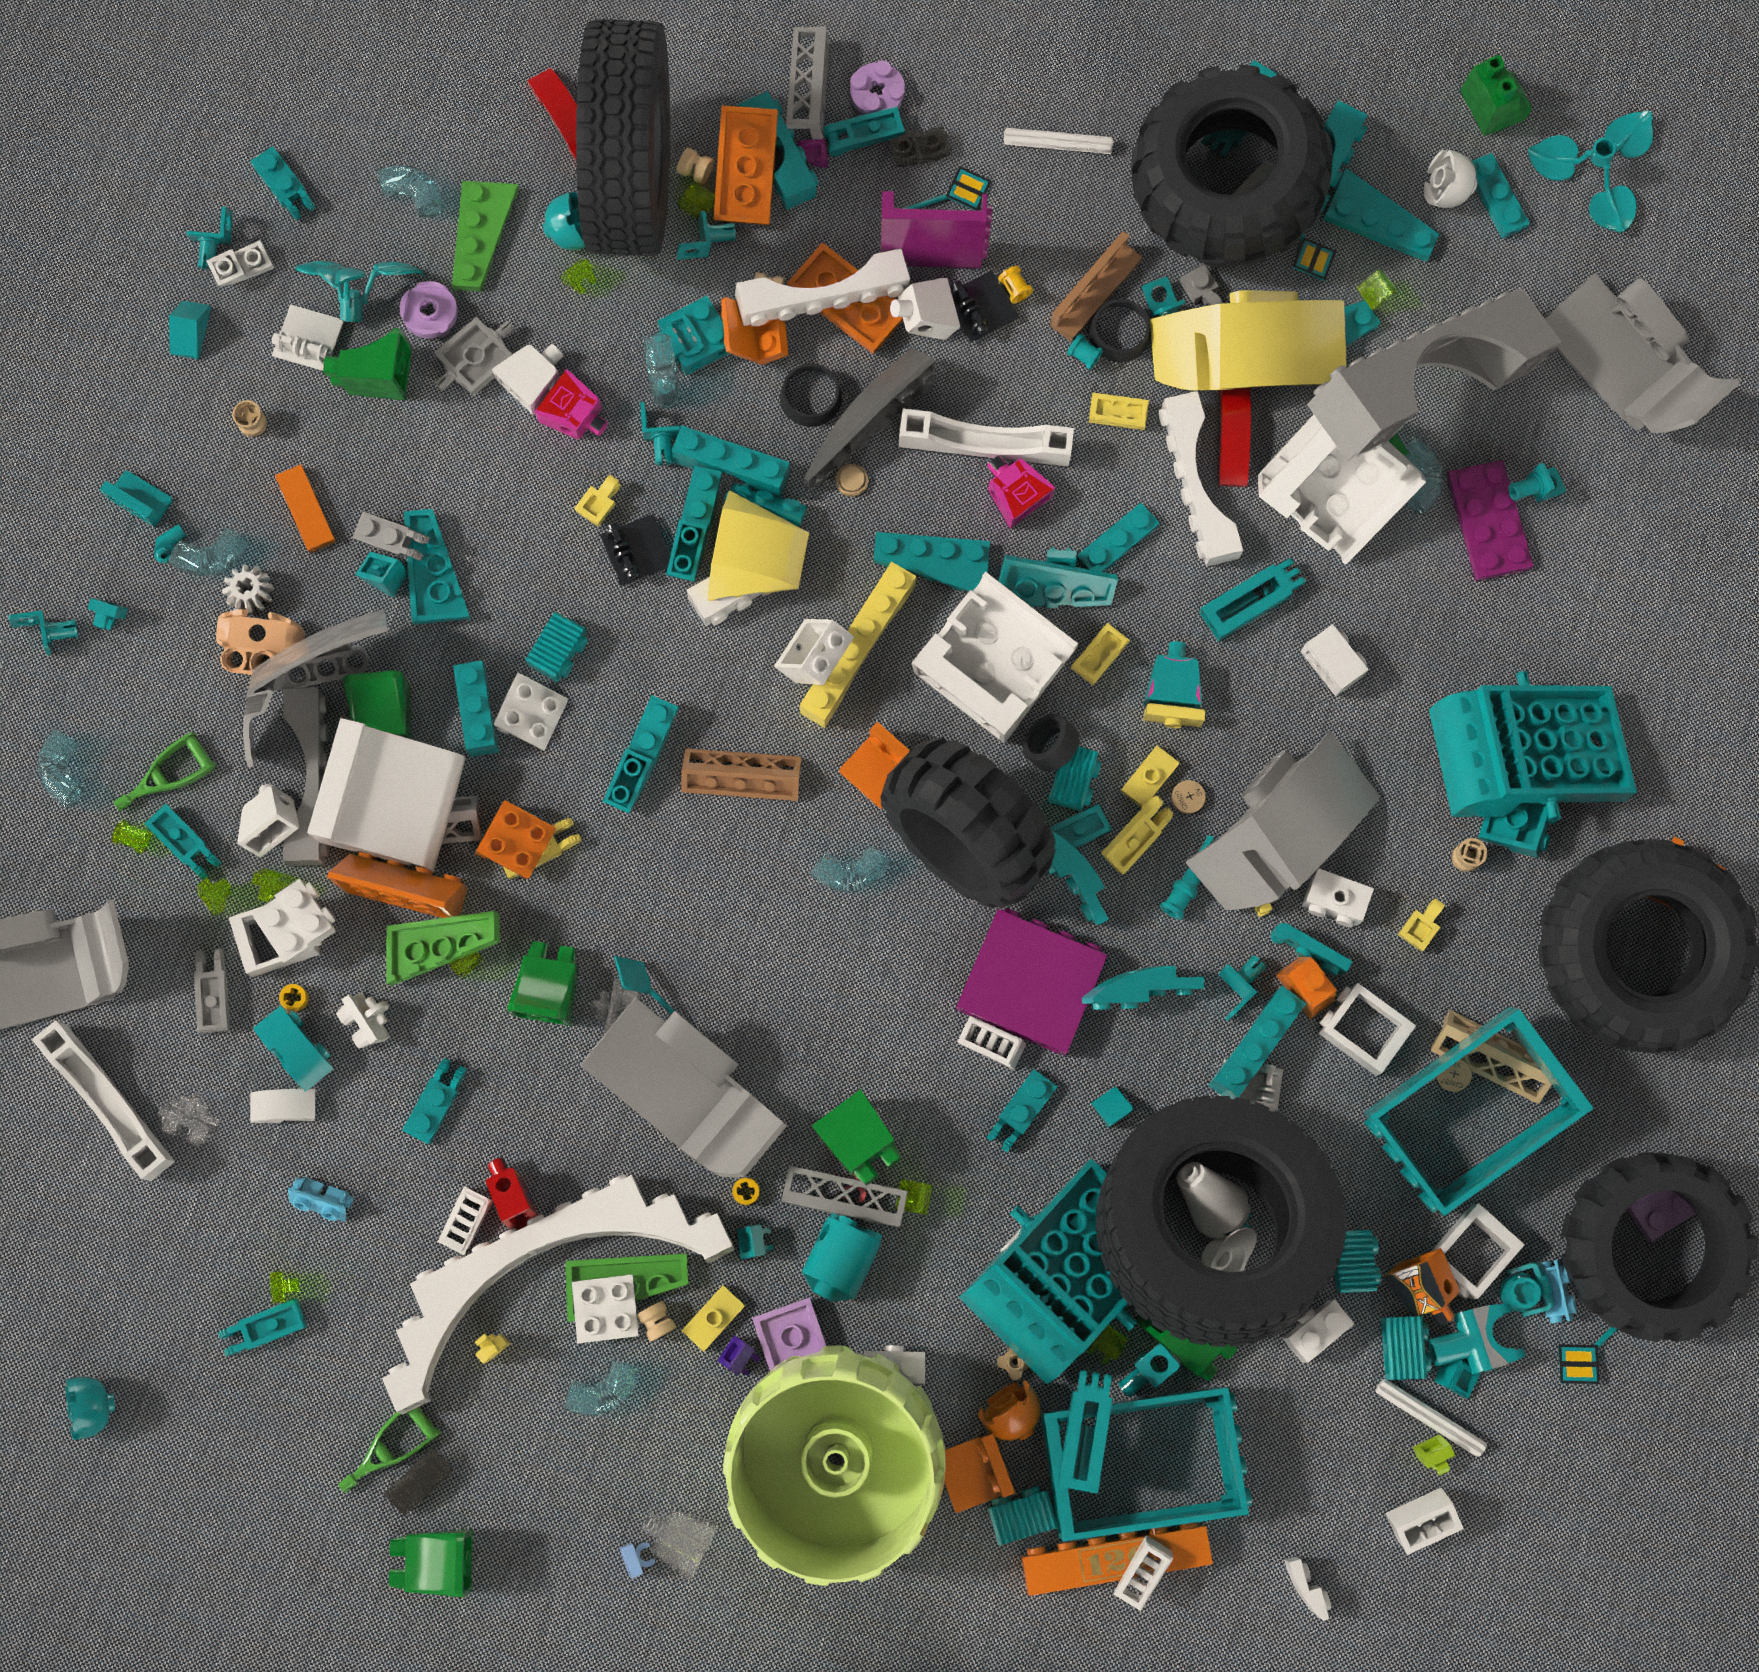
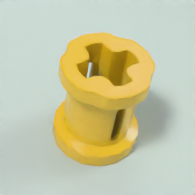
M1019 265L1010 267L998 277L1000 284H1004L1011 295L1010 301L1013 304L1023 301L1034 290L1031 285H1027Z

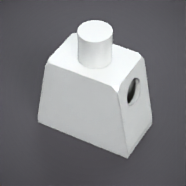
M947 278L911 284L899 295L898 300H893L891 303L890 311L892 316L903 317L906 331L909 334L946 340L960 328Z
M529 344L495 366L492 371L496 381L534 415L535 410L560 378L558 370L554 365L563 357V354L553 344L547 347L541 354Z
M262 785L259 788V794L245 804L242 809L238 845L261 858L299 829L294 800L274 785Z

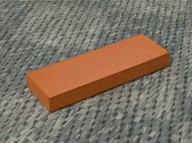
M300 464L275 475L308 552L312 553L335 543L336 540L303 466Z

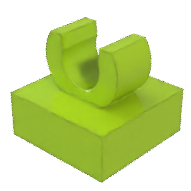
M1440 1434L1413 1447L1416 1457L1427 1469L1431 1467L1433 1470L1436 1469L1439 1476L1450 1471L1446 1460L1455 1456L1451 1445Z

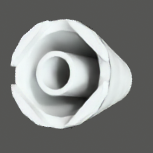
M1190 1162L1179 1170L1177 1183L1194 1224L1202 1234L1208 1238L1220 1239L1224 1238L1223 1234L1230 1231L1233 1233L1243 1226L1250 1213V1204L1248 1203V1195L1240 1186L1198 1162Z

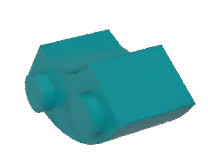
M280 1005L253 1029L267 1049L280 1060L281 1066L306 1092L334 1069L328 1061L331 1054L320 1042L315 1045L301 1027L305 1024L304 1021L294 1010L288 1013Z

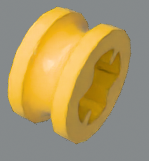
M289 984L281 990L279 1001L285 1009L299 1012L307 1006L309 996L303 987L297 984ZM294 990H298L297 994L301 996V1000L295 1001L294 1006H290L291 1002L287 1000V996L293 995Z
M741 1178L735 1182L732 1194L734 1199L741 1205H751L757 1201L760 1189L753 1179ZM748 1183L749 1188L755 1189L754 1195L750 1194L752 1198L749 1200H744L743 1195H738L737 1193L738 1188L742 1189L740 1185Z

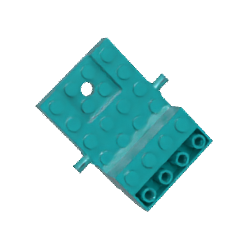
M1521 671L1516 674L1518 685H1481L1477 690L1463 691L1446 696L1429 709L1452 817H1504L1520 803H1540L1546 805L1549 821H1558L1562 819L1558 803L1625 802L1637 793L1611 686L1531 685L1529 672ZM1590 736L1599 740L1600 747L1592 743Z
M1092 1158L1073 1175L1039 1214L1030 1217L1019 1205L1010 1212L1009 1215L1022 1226L1019 1235L991 1261L959 1296L1046 1384L1064 1372L1113 1319L1116 1318L1128 1331L1138 1322L1125 1310L1127 1302L1120 1295L1121 1290H1117L1109 1278L1110 1271H1106L1101 1259L1103 1253L1099 1252L1097 1235L1099 1233H1096V1208L1100 1190L1107 1173Z

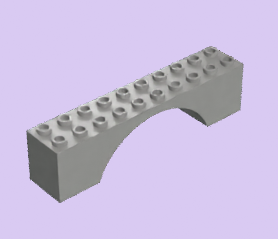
M1522 288L1512 293L1508 290L1499 295L1494 301L1491 298L1486 300L1477 309L1472 306L1459 317L1456 314L1452 315L1442 325H1439L1437 322L1427 328L1424 333L1420 331L1413 333L1404 342L1399 339L1386 350L1379 348L1367 359L1362 356L1352 362L1347 368L1345 365L1338 367L1329 375L1331 380L1323 383L1313 392L1315 397L1307 406L1349 462L1386 444L1419 411L1414 394L1415 368L1439 366L1454 369L1474 377L1495 391L1528 375L1562 341Z

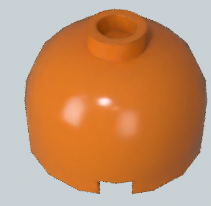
M1023 1381L1024 1386L1019 1387L1014 1382L1000 1389L987 1400L990 1406L986 1411L982 1407L979 1410L978 1418L990 1433H993L994 1437L1010 1441L1016 1439L1025 1440L1034 1433V1427L1039 1421L1041 1407L1035 1391L1027 1381Z

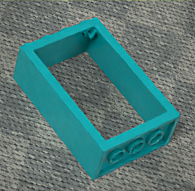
M1508 1007L1363 1113L1368 1118L1364 1121V1124L1372 1135L1376 1136L1377 1139L1382 1137L1385 1141V1144L1381 1147L1389 1158L1396 1164L1400 1162L1404 1167L1400 1172L1406 1181L1414 1189L1419 1187L1422 1191L1418 1197L1426 1208L1432 1213L1437 1211L1442 1216H1445L1594 1108L1521 1010ZM1504 1028L1508 1033L1512 1030L1562 1097L1559 1101L1561 1104L1443 1189L1441 1186L1435 1189L1386 1122L1390 1119L1387 1112Z
M1218 1386L1112 1402L1110 1415L1205 1401L1207 1408L1211 1407L1225 1495H1221L1220 1501L1076 1521L1075 1516L1072 1517L1068 1488L1057 1486L1062 1459L1059 1429H1062L1061 1422L1068 1421L1069 1408L1041 1412L1040 1418L1055 1518L1058 1525V1537L1064 1542L1249 1515L1248 1507L1252 1506V1497L1249 1487L1245 1488L1243 1475L1247 1474V1466L1244 1455L1240 1456L1237 1443H1242V1435L1239 1424H1234L1232 1412L1237 1411L1234 1393H1229L1228 1387ZM1094 1405L1093 1417H1097L1098 1406ZM1084 1406L1083 1418H1082V1419L1090 1418V1417H1085V1416H1084L1085 1407H1086V1406Z

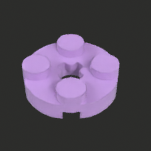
M881 60L877 63L866 64L852 75L850 99L859 113L865 115V113L870 114L896 106L899 110L904 98L905 83L901 74L894 67H891L889 62ZM873 86L883 87L882 95H878L876 92L871 93L870 91L873 89Z
M424 281L416 284L417 287L413 288L410 292L408 290L400 302V315L407 330L418 337L426 339L447 336L458 317V306L453 295L444 285L438 282ZM428 304H432L434 310H436L430 316H426L422 312V309H426Z

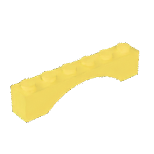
M893 562L890 563L847 630L854 636L853 640L824 685L813 684L800 704V714L823 728L827 726L871 649L892 619L901 610L915 588L916 576Z

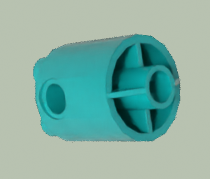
M831 1213L830 1217L826 1218L801 1273L804 1275L813 1293L832 1302L856 1299L882 1244L881 1239L883 1236L868 1228L856 1227L857 1222Z

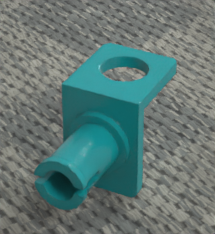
M222 206L220 233L186 231V236L189 239L200 243L198 268L208 270L207 260L216 256L217 245H231L233 212L227 206Z
M700 211L698 229L701 242L679 244L676 259L705 258L709 255L712 242L735 241L736 231L733 229L735 228L734 223L709 225L705 211ZM689 249H698L697 251L690 253L685 252Z
M1166 276L1142 286V291L1152 317L1158 314L1159 316L1177 313L1179 312L1180 305L1186 303L1185 299L1177 302L1169 278ZM1161 286L1166 290L1167 296L1163 302L1153 300L1151 293L1154 287Z
M645 401L640 402L642 433L644 441H654L655 465L663 466L662 454L665 455L666 465L673 464L671 439L677 438L681 426L648 428Z
M1542 463L1526 479L1511 483L1508 486V491L1514 501L1534 495L1536 502L1539 503L1564 494L1566 488L1555 467L1547 469L1545 464Z
M42 610L8 615L12 628L40 624L43 647L47 656L51 655L50 644H52V640L78 638L75 619L49 623L46 621Z
M1251 956L1237 972L1227 964L1218 973L1243 999L1224 1018L1226 1021H1229L1257 993L1250 984L1266 970V966L1261 962L1253 969L1252 967L1260 960L1256 956Z
M1159 1343L1147 1354L1143 1351L1134 1364L1137 1368L1123 1380H1120L1118 1384L1123 1393L1131 1398L1148 1382L1156 1388L1180 1368V1363L1162 1343ZM1156 1355L1164 1356L1169 1364L1167 1370L1162 1372L1151 1359Z

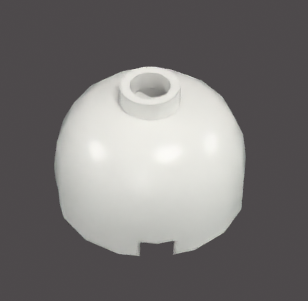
M1440 151L1428 168L1427 173H1431L1430 184L1428 182L1424 183V197L1427 203L1441 208H1452L1463 204L1477 187L1476 171L1472 161L1467 156L1456 151Z

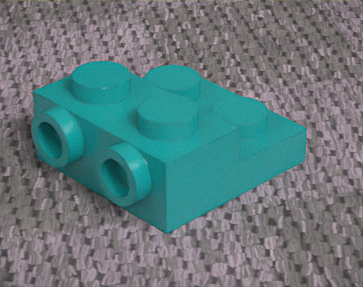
M1520 803L1504 817H1485L1478 837L1481 841L1508 847L1512 852L1539 858L1540 852H1546L1550 843V835L1546 834L1549 824L1555 825L1556 821H1549L1546 805L1540 803Z

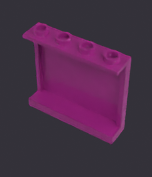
M882 191L881 253L901 249L906 267L981 269L982 259H987L989 235L992 223V205H987V194L982 196L981 211L894 208V191Z
M1004 908V911L997 909L955 1010L1065 1056L1087 1004H1082V997L1095 987L1107 955L1102 953L1103 949L1095 944L1087 942L1086 945L1075 942V937L1069 933L1059 931L1056 934L1047 930L1048 925L1032 919L1030 923L1020 918L1021 914L1012 909Z

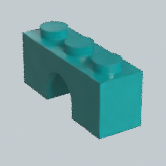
M480 660L453 665L466 751L470 757L499 753L496 726L493 725L494 721L489 702L491 693L488 674L484 663Z

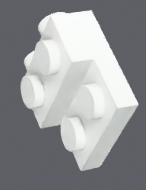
M301 879L274 895V900L251 914L282 962L286 965L336 932L332 925L336 921L334 916L326 906L320 907L316 901L320 896L311 882L305 884Z

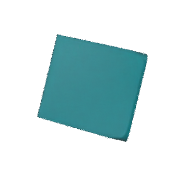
M1116 1086L1091 1103L1108 1128L1134 1110Z
M1459 1360L1441 1365L1435 1382L1468 1400L1480 1374L1472 1375L1470 1366L1464 1361Z

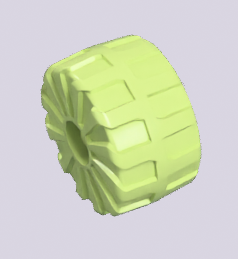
M823 1346L819 1352L805 1356H791L776 1365L756 1384L741 1404L731 1425L724 1455L723 1473L726 1478L729 1495L727 1508L735 1527L741 1528L746 1538L757 1550V1556L773 1569L778 1567L792 1575L805 1579V1583L828 1586L829 1583L848 1582L857 1579L860 1582H864L882 1575L884 1568L891 1565L904 1553L910 1554L924 1537L941 1499L945 1480L946 1456L943 1435L933 1412L932 1402L921 1386L915 1387L900 1373L899 1367L894 1361L878 1353L872 1358L856 1354L847 1346ZM832 1453H838L843 1456L845 1462L841 1465H834L829 1461L828 1456Z

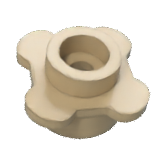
M1010 1348L1004 1356H999L997 1359L998 1367L1004 1368L1012 1380L1021 1379L1023 1371L1026 1368H1030ZM1013 1359L1018 1360L1017 1365H1014L1012 1363Z

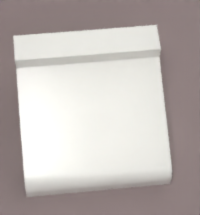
M1314 414L1258 474L1259 497L1284 517L1293 516L1299 522L1301 530L1328 551L1331 548L1335 549L1342 557L1344 564H1347L1426 483L1421 471L1389 441L1348 462Z
M985 572L977 587L973 591H969L947 618V623L938 634H934L913 660L912 666L914 673L1005 744L1034 703L1073 654L1078 643Z
M340 718L307 833L322 844L354 852L358 850L369 853L374 857L410 866L414 864L434 871L466 758L449 750L370 728L363 723Z

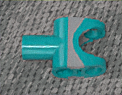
M1488 1305L1454 1314L1458 1332L1428 1339V1351L1435 1366L1467 1358L1472 1375L1498 1369L1525 1357L1524 1348L1514 1350V1348L1502 1347L1493 1337V1324L1498 1318L1512 1312L1510 1305Z

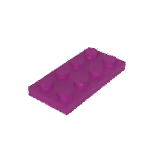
M1504 460L1448 471L1446 477L1475 581L1531 570L1533 563L1516 502L1510 497L1508 491L1510 481Z

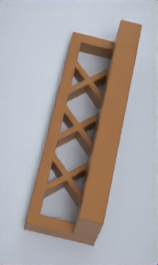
M1124 231L1121 232L1052 313L1050 326L1070 342L1074 341L1092 320L1100 307L1110 299L1142 261V256L1127 245L1129 235Z
M685 748L682 764L681 792L798 801L801 757ZM690 759L703 760L705 762L691 763ZM723 762H732V763H734V764H732V765H723V764H721V763H723ZM752 764H761L762 767L758 768V767H752V766H750V765H752ZM790 766L794 767V770H785L779 767Z

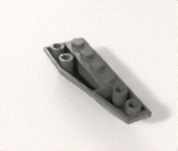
M911 348L863 390L836 422L819 448L804 477L805 487L808 490L814 486H821L829 478V473L834 468L840 469L849 461L850 454L856 449L862 450L870 443L873 434L878 430L883 432L887 429L896 414L899 412L902 414L903 408L909 409L913 404L912 400L919 394L924 396L934 386L936 364L933 357Z

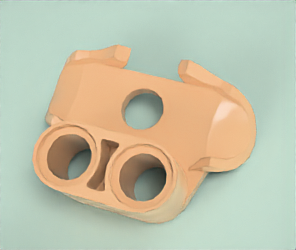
M239 609L222 613L217 622L216 641L225 649L221 654V664L224 669L232 673L252 675L253 669L261 664L264 656L268 655L271 658L305 639L304 630L298 623L273 612H269L268 618L271 620L246 617L248 610ZM255 625L263 626L266 631L265 638L258 642L254 641L250 636V631ZM237 652L243 657V662L238 668L232 663V657Z

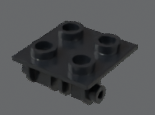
M993 270L966 284L957 281L951 286V294L958 320L970 343L1020 318Z
M654 514L620 527L617 523L607 526L608 531L600 534L621 586L668 568L670 553Z

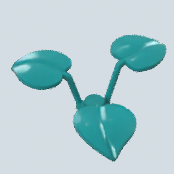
M1634 112L1614 120L1607 127L1605 136L1596 140L1593 149L1586 150V153L1579 158H1576L1578 146L1571 138L1563 135L1548 137L1528 148L1530 162L1543 177L1552 181H1563L1569 179L1574 174V164H1580L1587 158H1591V162L1595 166L1604 168L1605 192H1599L1592 197L1589 204L1590 217L1602 228L1619 233L1625 232L1635 218L1636 199L1632 191L1626 186L1620 185L1612 190L1610 189V164L1615 153L1618 151L1625 158H1637L1649 150L1653 139L1652 112Z
M312 261L295 266L296 272L320 275L334 289L337 288L338 301H340V320L347 322L363 320V304H368V296L376 276L381 274L403 275L411 273L425 276L422 270L407 263L396 261L376 263L373 265L374 269L370 274L364 294L360 296L359 290L349 288V281L365 277L366 272L364 270L353 267L344 268L343 265L332 261Z

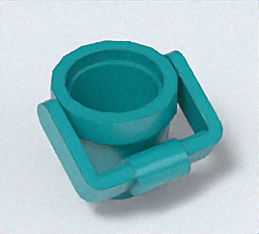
M1531 1262L1506 1270L1507 1276L1500 1283L1499 1297L1503 1304L1510 1305L1512 1311L1521 1312L1522 1317L1547 1311L1554 1306L1551 1294L1553 1290L1547 1274L1544 1275L1542 1267L1538 1262ZM1533 1268L1536 1278L1534 1279L1520 1271ZM1543 1296L1546 1305L1534 1308L1540 1297Z

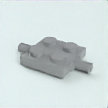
M475 317L434 352L435 357L446 369V373L434 382L440 391H443L455 381L474 396L495 378L492 369L513 355L504 346L502 341L515 330L511 323L506 320L504 324L494 331L486 327Z

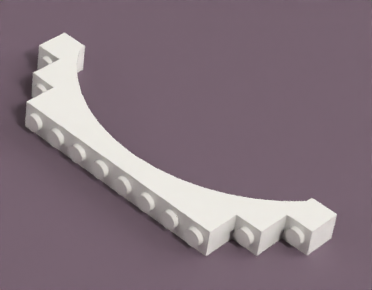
M624 1174L609 1181L610 1186L600 1191L598 1188H594L582 1194L583 1199L573 1204L571 1201L558 1205L554 1208L555 1213L547 1217L539 1215L527 1221L528 1226L518 1231L516 1228L503 1232L499 1235L500 1240L494 1243L484 1242L471 1249L472 1253L463 1258L458 1255L444 1262L445 1267L436 1271L429 1269L416 1276L417 1280L410 1283V1286L424 1317H412L402 1323V1328L396 1330L410 1365L407 1366L406 1363L399 1364L389 1370L390 1375L382 1378L396 1412L405 1414L431 1401L428 1391L436 1365L457 1324L472 1304L493 1283L524 1261L559 1245L586 1238L638 1236L683 1246L703 1255L705 1261L710 1263L735 1250L717 1213L711 1215L710 1212L705 1213L694 1219L695 1224L690 1226L674 1194L671 1196L668 1193L662 1194L651 1201L652 1205L647 1206L636 1180L632 1175L626 1177Z

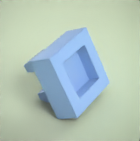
M633 1543L619 1547L630 1578L643 1574L641 1566L650 1567L655 1563L654 1558L643 1561L640 1558V1552L650 1547L649 1543H640L636 1548H634Z

